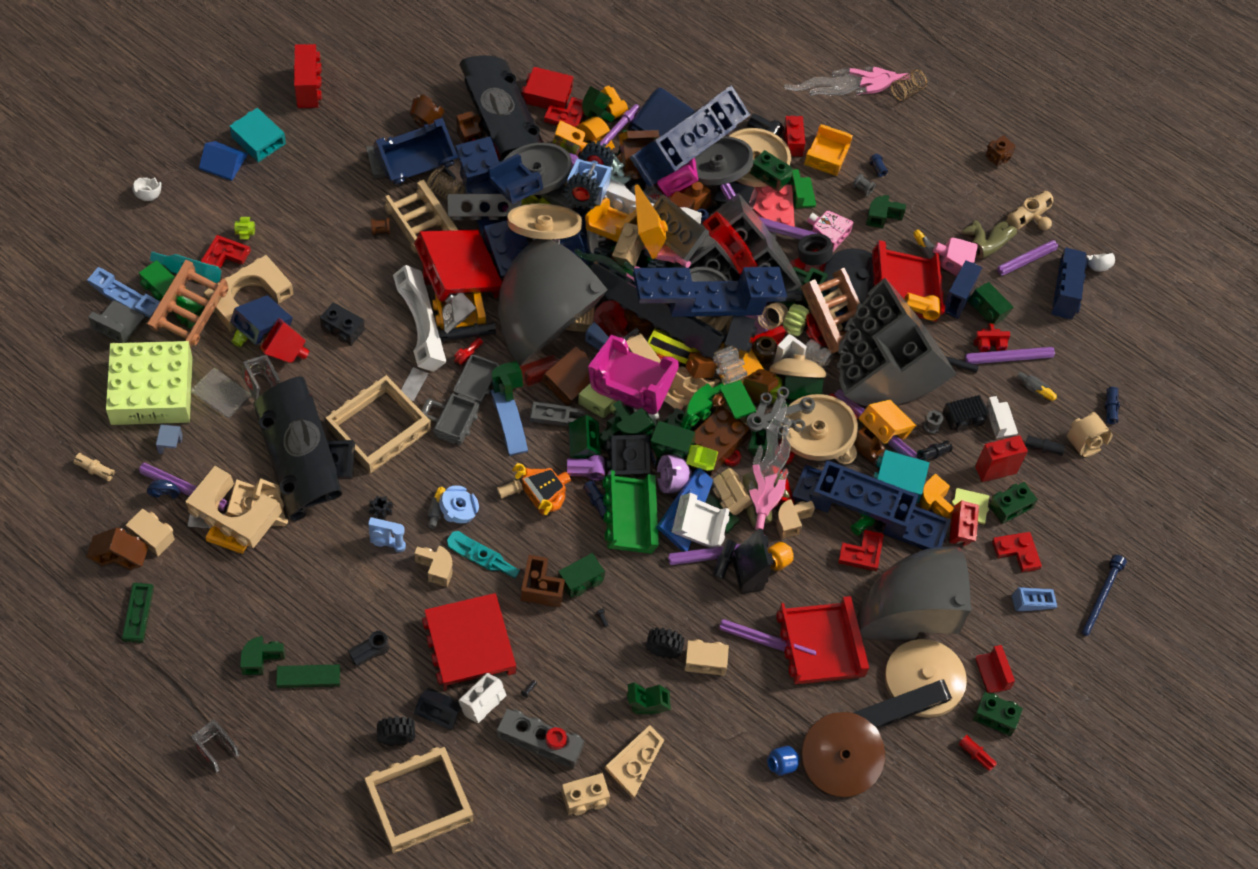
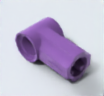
M599 455L590 456L588 459L567 458V473L569 476H584L595 481L602 480L605 477V458Z

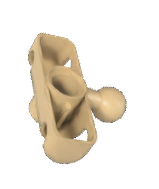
M1042 191L1033 198H1027L1024 204L1016 208L1013 213H1009L1006 222L1009 226L1019 230L1032 220H1035L1039 229L1043 231L1050 229L1052 225L1050 218L1041 217L1040 215L1051 208L1053 204L1052 194L1048 191ZM1045 201H1048L1050 203L1048 207ZM1024 218L1025 222L1021 225L1020 219Z

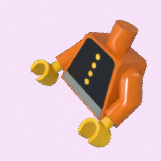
M517 463L512 471L517 472L515 478L523 477V490L541 515H548L549 512L560 510L565 500L566 488L564 485L571 482L568 473L565 471L557 476L551 468L530 469Z

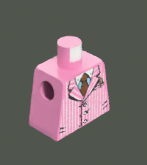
M826 211L821 218L812 213L807 220L808 223L813 225L812 232L826 235L831 239L833 252L851 233L853 221L831 211Z

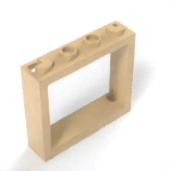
M387 375L379 381L376 380L369 388L361 390L352 400H347L342 407L332 411L326 417L327 428L338 440H351L339 425L387 392L416 422L368 457L355 444L354 457L370 474L431 430L430 420Z
M438 747L433 748L422 756H412L407 762L392 764L388 769L381 772L374 771L365 778L366 788L393 854L473 822V813L445 747L440 749ZM442 760L463 810L395 837L375 786Z

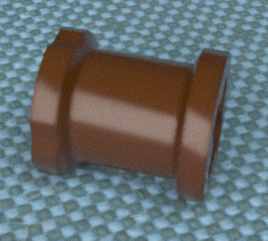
M386 218V220L371 219L372 235H375V233L390 234L389 218Z

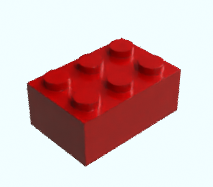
M316 44L295 45L294 86L297 108H319V101H322V92L318 90L322 87L320 76L322 66L321 63H318L320 62V51L316 50Z

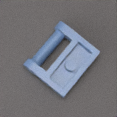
M370 517L368 526L371 543L380 547H393L396 552H403L406 549V544L403 540V525Z

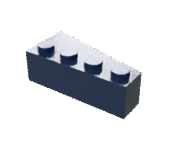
M1065 247L1060 258L1051 315L1072 320L1075 313H1079L1083 283L1086 276L1084 271L1088 263L1086 252Z

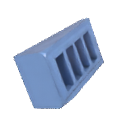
M594 322L586 330L585 341L600 351L609 337Z
M1018 587L1012 594L1015 611L1046 610L1058 607L1053 589Z

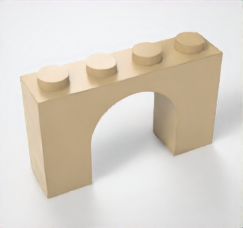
M265 255L262 258L256 259L247 267L241 268L230 277L224 278L227 281L229 290L226 296L220 299L214 309V313L233 332L237 328L230 321L234 308L239 306L234 300V296L240 289L246 286L262 287L279 304L294 295L292 283L270 258ZM208 288L204 292L205 299L210 300L215 291Z
M214 466L185 501L189 509L188 512L195 518L200 517L204 519V522L210 527L216 526L224 535L228 537L233 536L241 545H248L254 548L282 513L280 504L262 494L253 507L244 515L238 517L222 515L218 511L219 503L232 488L234 482L230 474Z

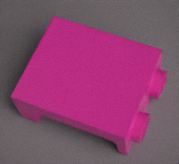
M695 158L677 171L658 180V186L667 197L698 181Z

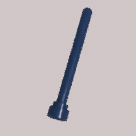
M1115 554L1111 557L1109 574L1082 630L1084 636L1090 634L1117 573L1125 568L1127 560L1123 556Z

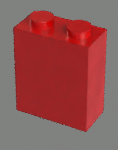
M533 67L532 72L527 75V86L524 85L522 89L525 103L548 109L549 105L565 109L573 89L574 76Z
M1018 435L984 445L975 465L982 482L1017 474L1028 452L1021 436Z

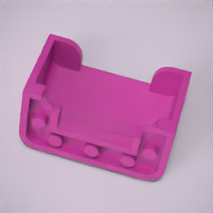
M613 335L609 337L588 366L590 384L595 392L616 401L620 400L624 404L638 410L643 408L648 414L655 415L661 408L679 368L678 360L673 357H663L660 363L630 352L626 340Z

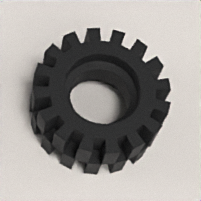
M652 628L649 631L645 648L651 654H656L655 656L657 657L662 656V658L668 657L669 659L673 657L676 659L682 654L685 638L682 637V634H678L677 631L672 632V629Z
M395 716V718L388 717V719L383 718L382 721L379 720L377 723V741L380 744H390V746L397 744V746H401V744L407 745V742L412 743L415 740V722L411 718L406 719L404 716L401 718L399 716Z

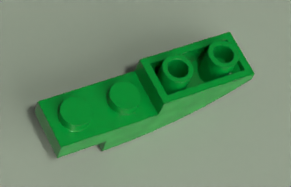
M723 382L713 388L707 383L697 390L683 414L680 427L685 429L689 426H694L700 420H705L711 413L710 409L714 406L712 403L713 397L721 393V386L727 384Z

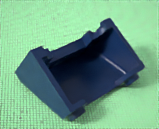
M658 87L652 92L629 123L628 131L659 130L660 137L692 115V112L695 110L665 89Z
M443 118L434 120L433 124L424 125L423 128L393 138L388 137L386 141L384 137L377 139L372 146L390 183L395 185L405 182L404 179L441 166L445 168L453 166L455 164L454 161L458 159Z

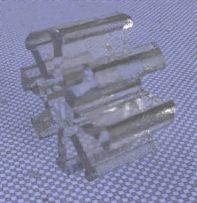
M733 346L715 352V357H713V362L718 366L716 372L718 375H722V383L724 385L738 380L744 382V378L748 376L747 371L742 367V365H745L743 358L739 359V351L737 348L733 349Z

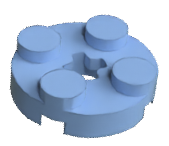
M451 486L440 496V509L448 522L468 523L472 521L478 512L479 504L477 498L473 493L470 495L466 492L467 489L462 486ZM456 502H458L459 505H462V507H458L456 505Z

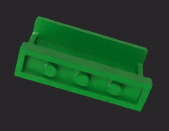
M610 470L603 479V488H605L603 504L606 506L604 523H606L607 527L604 538L607 541V548L652 554L659 546L658 529L656 528L658 519L655 475L648 474L642 480L615 476V471Z

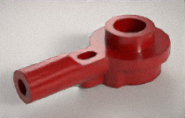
M477 338L470 344V347L464 350L462 348L459 349L454 355V362L463 365L474 354V350L483 344L482 339Z

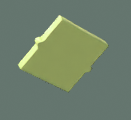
M956 488L952 505H956L961 500L978 504V523L985 524L986 515L989 511V495Z

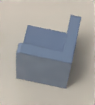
M160 425L156 443L159 454H163L164 448L175 449L177 443L182 442L183 435L180 426Z

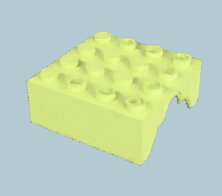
M189 341L110 343L106 411L111 425L190 422L192 353Z

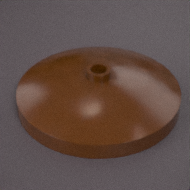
M836 712L818 719L808 729L802 742L801 760L807 777L817 788L830 795L849 797L863 793L878 780L885 763V748L878 730L867 719L854 713ZM844 750H846V753L848 754L847 758H843L842 752Z

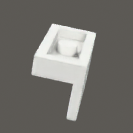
M788 334L777 347L774 363L782 359L793 358L794 354L805 355L807 346Z
M997 396L989 397L986 408L995 438L1016 436L1018 432L1008 403H999Z

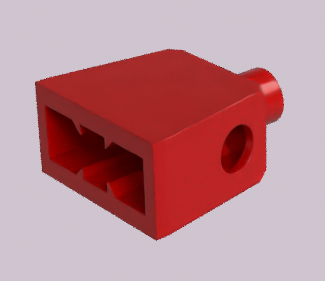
M280 318L277 319L260 346V349L266 355L290 363L294 361L296 356L304 360L309 354V350L303 347L306 340Z

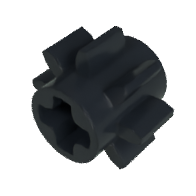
M377 495L374 501H369L371 507L369 508V514H374V518L385 520L388 515L392 516L391 508H393V503L387 501V496L379 497Z

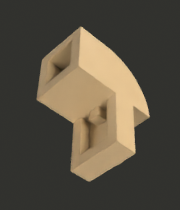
M790 499L781 505L776 520V527L781 540L800 535L802 528L800 520L812 517L815 507L812 501H802L793 505Z
M417 546L415 562L430 567L428 582L448 587L453 571L450 553L441 546L438 547L437 552L427 547L421 548Z

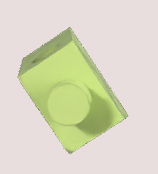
M591 384L579 393L578 403L602 418H605L610 412L614 413V410H616L613 404L617 401L595 392Z

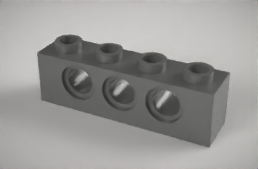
M448 194V217L452 216V220H463V216H471V220H482L481 216H489V220H500V216H507L508 219V213L512 209L522 206V200L511 204L502 194ZM502 201L508 204L506 212H501L498 209V205ZM464 202H469L472 205L470 212L462 210ZM482 202L490 204L488 212L481 211L480 204Z
M515 709L506 710L497 729L498 739L571 769L575 768L584 747V740L579 735L566 733L565 747L559 750L549 748L545 739L539 740L536 736L539 734L546 736L549 729L558 726L546 725L542 720L524 716L521 711ZM523 726L527 728V730L525 732H519L517 728Z

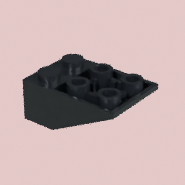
M762 528L758 529L733 552L732 561L741 594L764 591L765 584L768 583V574L771 573L770 567L773 565V557L771 553H768L767 535L764 536Z

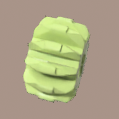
M793 304L789 308L783 322V327L788 334L798 337L803 332L809 310L797 304Z

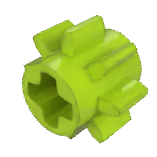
M241 217L240 221H235V235H240V239L249 240L250 235L255 234V222H251L250 217Z

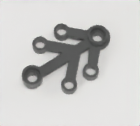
M780 387L777 391V399L771 413L764 415L766 406L772 401L771 394L765 392L760 397L757 412L748 416L747 425L754 432L764 429L776 434L779 438H785L788 434L786 426L793 428L796 432H802L806 425L801 419L795 421L785 416L800 411L804 414H810L815 408V402L810 397H804L800 403L781 409L784 400L789 395V390L786 387ZM763 397L768 398L769 401H765ZM776 421L783 425L777 427L768 422ZM796 424H800L802 428L797 427Z

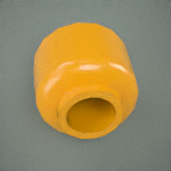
M776 542L768 548V553H771L773 557V565H771L770 569L781 571L793 562L792 548L786 543Z

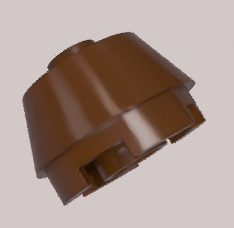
M423 94L413 99L409 112L414 122L419 126L433 124L434 120L442 118L445 113L441 106L437 108L431 102L432 99Z

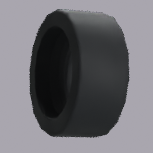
M810 234L803 237L798 243L799 259L804 264L811 266L825 264L833 256L831 239L823 234ZM811 248H824L817 252L807 251Z

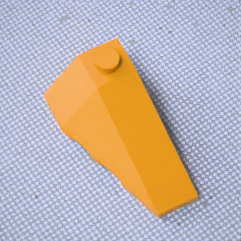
M635 185L638 234L652 259H655L666 241L667 224L664 220H661L639 185Z

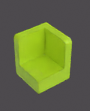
M691 445L686 464L704 470H714L718 451L700 445Z

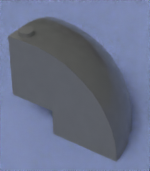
M739 193L715 211L720 213L743 239L753 254L752 257L757 264L756 267H780L786 291H794L801 286L800 280L785 253L764 223ZM708 233L690 258L691 265L688 268H712L725 275L729 281H738L740 274L721 245ZM675 262L673 268H685L678 262Z
M535 239L524 247L508 267L500 287L498 317L502 327L501 332L508 344L507 348L519 366L523 365L561 336L567 327L594 308L607 292V288L578 256L553 240Z
M886 278L867 293L869 295L863 304H858L856 314L853 318L850 317L844 329L846 334L839 345L838 353L840 354V360L837 363V368L840 370L839 381L844 395L858 404L868 406L869 404L891 400L895 405L907 403L928 394L956 375L946 356L924 324Z
M960 547L930 548L911 554L889 567L873 583L861 603L857 622L862 639L912 641L916 639L918 632L959 634L971 612L969 574L962 549Z

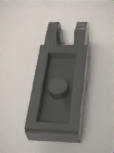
M533 402L530 422L568 427L570 422L576 420L573 418L584 416L585 411L570 408V406Z

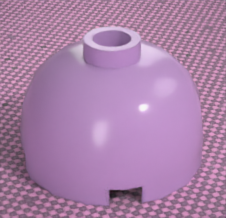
M663 455L659 460L657 472H661V479L657 478L659 489L663 493L680 492L692 475L689 465L686 464L684 458L682 459L674 455Z

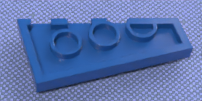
M696 468L692 473L690 479L656 527L682 552L688 551L691 540L671 533L680 496L692 493L697 495V500L705 503L713 479L700 468Z

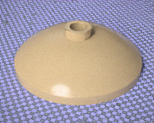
M794 354L793 358L782 359L772 364L769 369L770 372L791 376L826 377V372L822 367L811 360L805 359V355Z

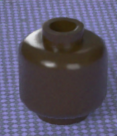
M762 336L756 339L752 351L760 363L767 364L774 360L778 346L773 338Z

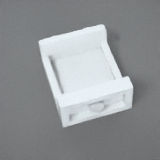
M692 493L681 495L671 533L709 548L719 547L725 538L724 532L729 521V509H718L697 500V495Z

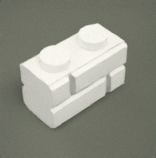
M486 673L458 701L464 715L479 723L507 695L501 680Z

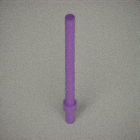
M634 104L629 111L622 115V119L600 141V145H603V143L607 145L627 123L633 120L634 115L640 109L638 104Z

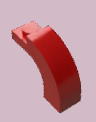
M715 212L702 222L705 228L710 231L709 235L728 254L740 275L744 267L757 266L748 246L720 213Z

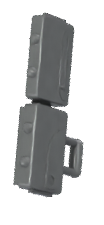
M471 355L454 387V394L450 395L446 405L432 399L425 401L421 411L430 421L436 423L433 429L434 436L452 444L462 445L465 437L470 434L469 429L473 421L478 419L479 404H482L486 395L490 394L489 388L492 384V372L499 366L498 363L480 356ZM432 405L443 409L439 419L427 415Z

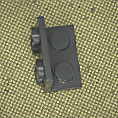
M113 300L102 314L99 315L92 312L88 318L92 330L119 343H126L145 319V316Z

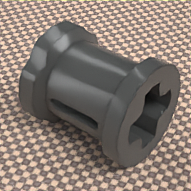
M859 174L854 180L852 187L858 188L864 192L865 196H869L874 190L876 183L868 181L864 178L863 174Z
M936 410L929 411L923 423L924 431L928 434H936L943 421V415Z

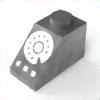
M458 293L456 296L452 294L445 300L447 304L442 308L445 332H450L476 309L474 304L463 293Z

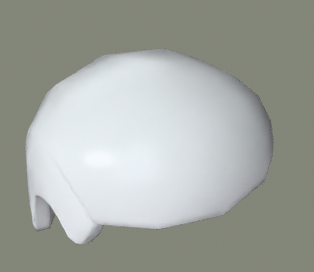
M138 178L134 181L133 193L143 201H152L161 192V182L158 183L156 178Z
M1113 253L1086 255L1089 268L1096 272L1106 271L1115 263Z

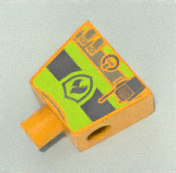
M563 121L559 122L552 144L564 148L569 154L572 153L577 156L588 143L583 142L585 132Z

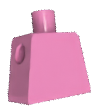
M950 238L945 245L937 242L933 252L941 255V267L957 276L965 260L974 263L978 244Z

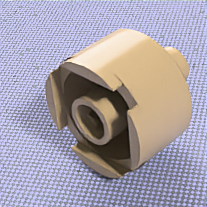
M1095 412L1083 419L1078 418L1071 423L1072 428L1067 434L1068 440L1078 453L1084 457L1092 456L1101 451L1100 446L1104 443L1107 445L1113 436L1109 428Z

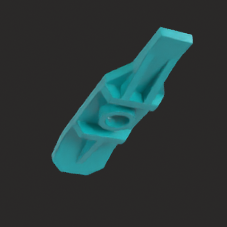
M151 252L150 261L154 262L157 260L173 273L178 274L185 260L193 263L195 273L214 283L220 281L222 271L218 266L206 264L178 254L167 256Z
M460 531L452 532L447 539V545L450 549L489 571H501L515 579L520 572V569L504 561L500 553L474 541ZM480 553H487V556L481 557Z

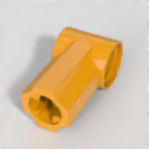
M606 86L601 92L612 98L606 110L615 116L614 119L622 117L626 111H629L626 102L619 98L613 87Z
M911 293L905 295L904 300L911 309L922 313L925 319L935 320L939 317L940 299L932 295L921 297Z

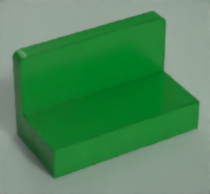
M794 169L790 185H792L795 209L816 207L811 178H800L799 169Z
M741 380L720 387V391L734 419L745 416L747 420L750 414L756 413V409Z

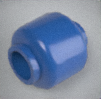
M783 746L772 750L767 758L769 769L779 776L796 771L800 761L799 754L790 746Z

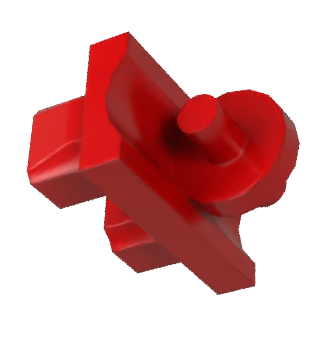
M988 324L987 329L977 331L976 338L973 340L974 346H978L979 352H988L991 348L990 346H996V351H1005L1011 336L1010 331H1000V329L994 328V324Z

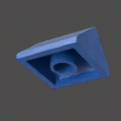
M216 141L208 142L204 145L199 169L232 181L248 153Z

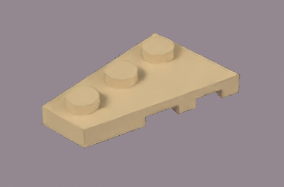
M651 725L605 766L608 773L633 799L664 742V739Z

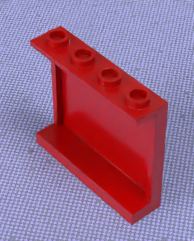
M478 230L420 231L414 245L438 301H445L449 293L492 291L494 298L498 297L502 280Z
M879 240L872 250L874 286L886 278L903 299L907 293L921 297L936 296L940 299L939 317L943 315L945 305L943 304L944 291L942 290L939 253H936L932 259L886 250V242ZM915 312L918 318L925 319L922 313Z
M496 593L424 610L425 617L422 618L424 630L428 629L429 635L426 636L428 647H433L434 654H431L433 666H438L439 672L436 673L438 685L442 684L444 691H447V685L480 678L486 673L492 675L507 671L508 676L516 674V663Z
M851 596L843 597L842 602L836 604L785 608V604L781 603L779 611L776 612V619L782 628L780 630L781 640L786 641L787 644L784 648L785 658L789 659V676L793 677L794 685L866 676L869 665ZM794 644L814 650L816 655L795 649Z

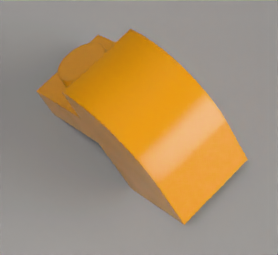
M599 117L589 118L577 125L579 130L585 132L584 141L591 140L595 144L597 141L600 142L610 131L607 124ZM612 140L605 146L606 148L608 146L611 149L615 148Z
M937 474L933 475L924 485L920 506L927 511L932 509L935 514L949 519L954 511V507L944 497L950 486Z

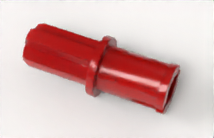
M968 735L959 742L958 745L972 756L971 759H976L988 771H991L996 766V761L983 750L984 747H980Z

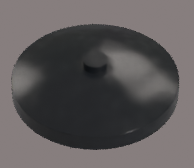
M855 248L840 250L833 254L832 258L826 263L823 272L828 274L827 281L834 279L833 273L844 268L849 275L859 302L863 304L869 296L867 293L874 287L872 253ZM838 286L826 289V292L830 294L837 290Z

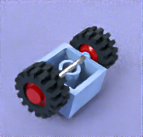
M593 141L591 144H586L567 179L565 197H567L568 201L572 200L570 204L576 203L578 208L580 205H582V208H585L586 205L588 208L594 204L601 205L609 187L614 153L613 151L610 152L611 148L609 146L605 147V143L600 145L599 141L596 144Z

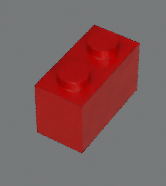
M785 116L784 142L790 150L791 157H803L805 148L803 116Z

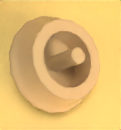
M854 444L846 453L835 458L836 461L841 464L853 462L857 454Z

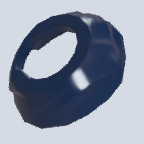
M154 480L147 488V493L156 498L164 494L171 495L173 499L180 496L179 488L168 480Z

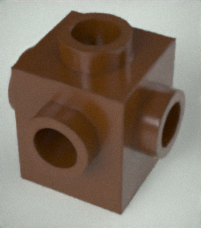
M1003 135L996 141L992 140L988 144L985 156L998 167L1011 159L1016 146Z

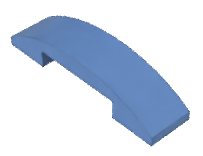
M100 267L87 279L89 284L110 300H115L143 314L145 317L151 318L160 301L148 294L143 296L115 280L114 275Z
M494 389L490 390L494 407L497 409L509 456L528 452L515 400L506 402L504 395H500L499 392L494 393Z

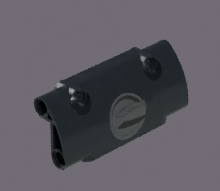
M488 55L472 56L463 59L459 65L465 77L467 90L488 137H491L500 158L504 160L509 153L524 145L544 143L540 135V128L535 124L516 83V76L511 72L507 61Z
M298 376L273 386L259 396L253 403L288 517L292 521H297L306 516L305 508L337 499L343 492L337 477L338 473L305 378Z

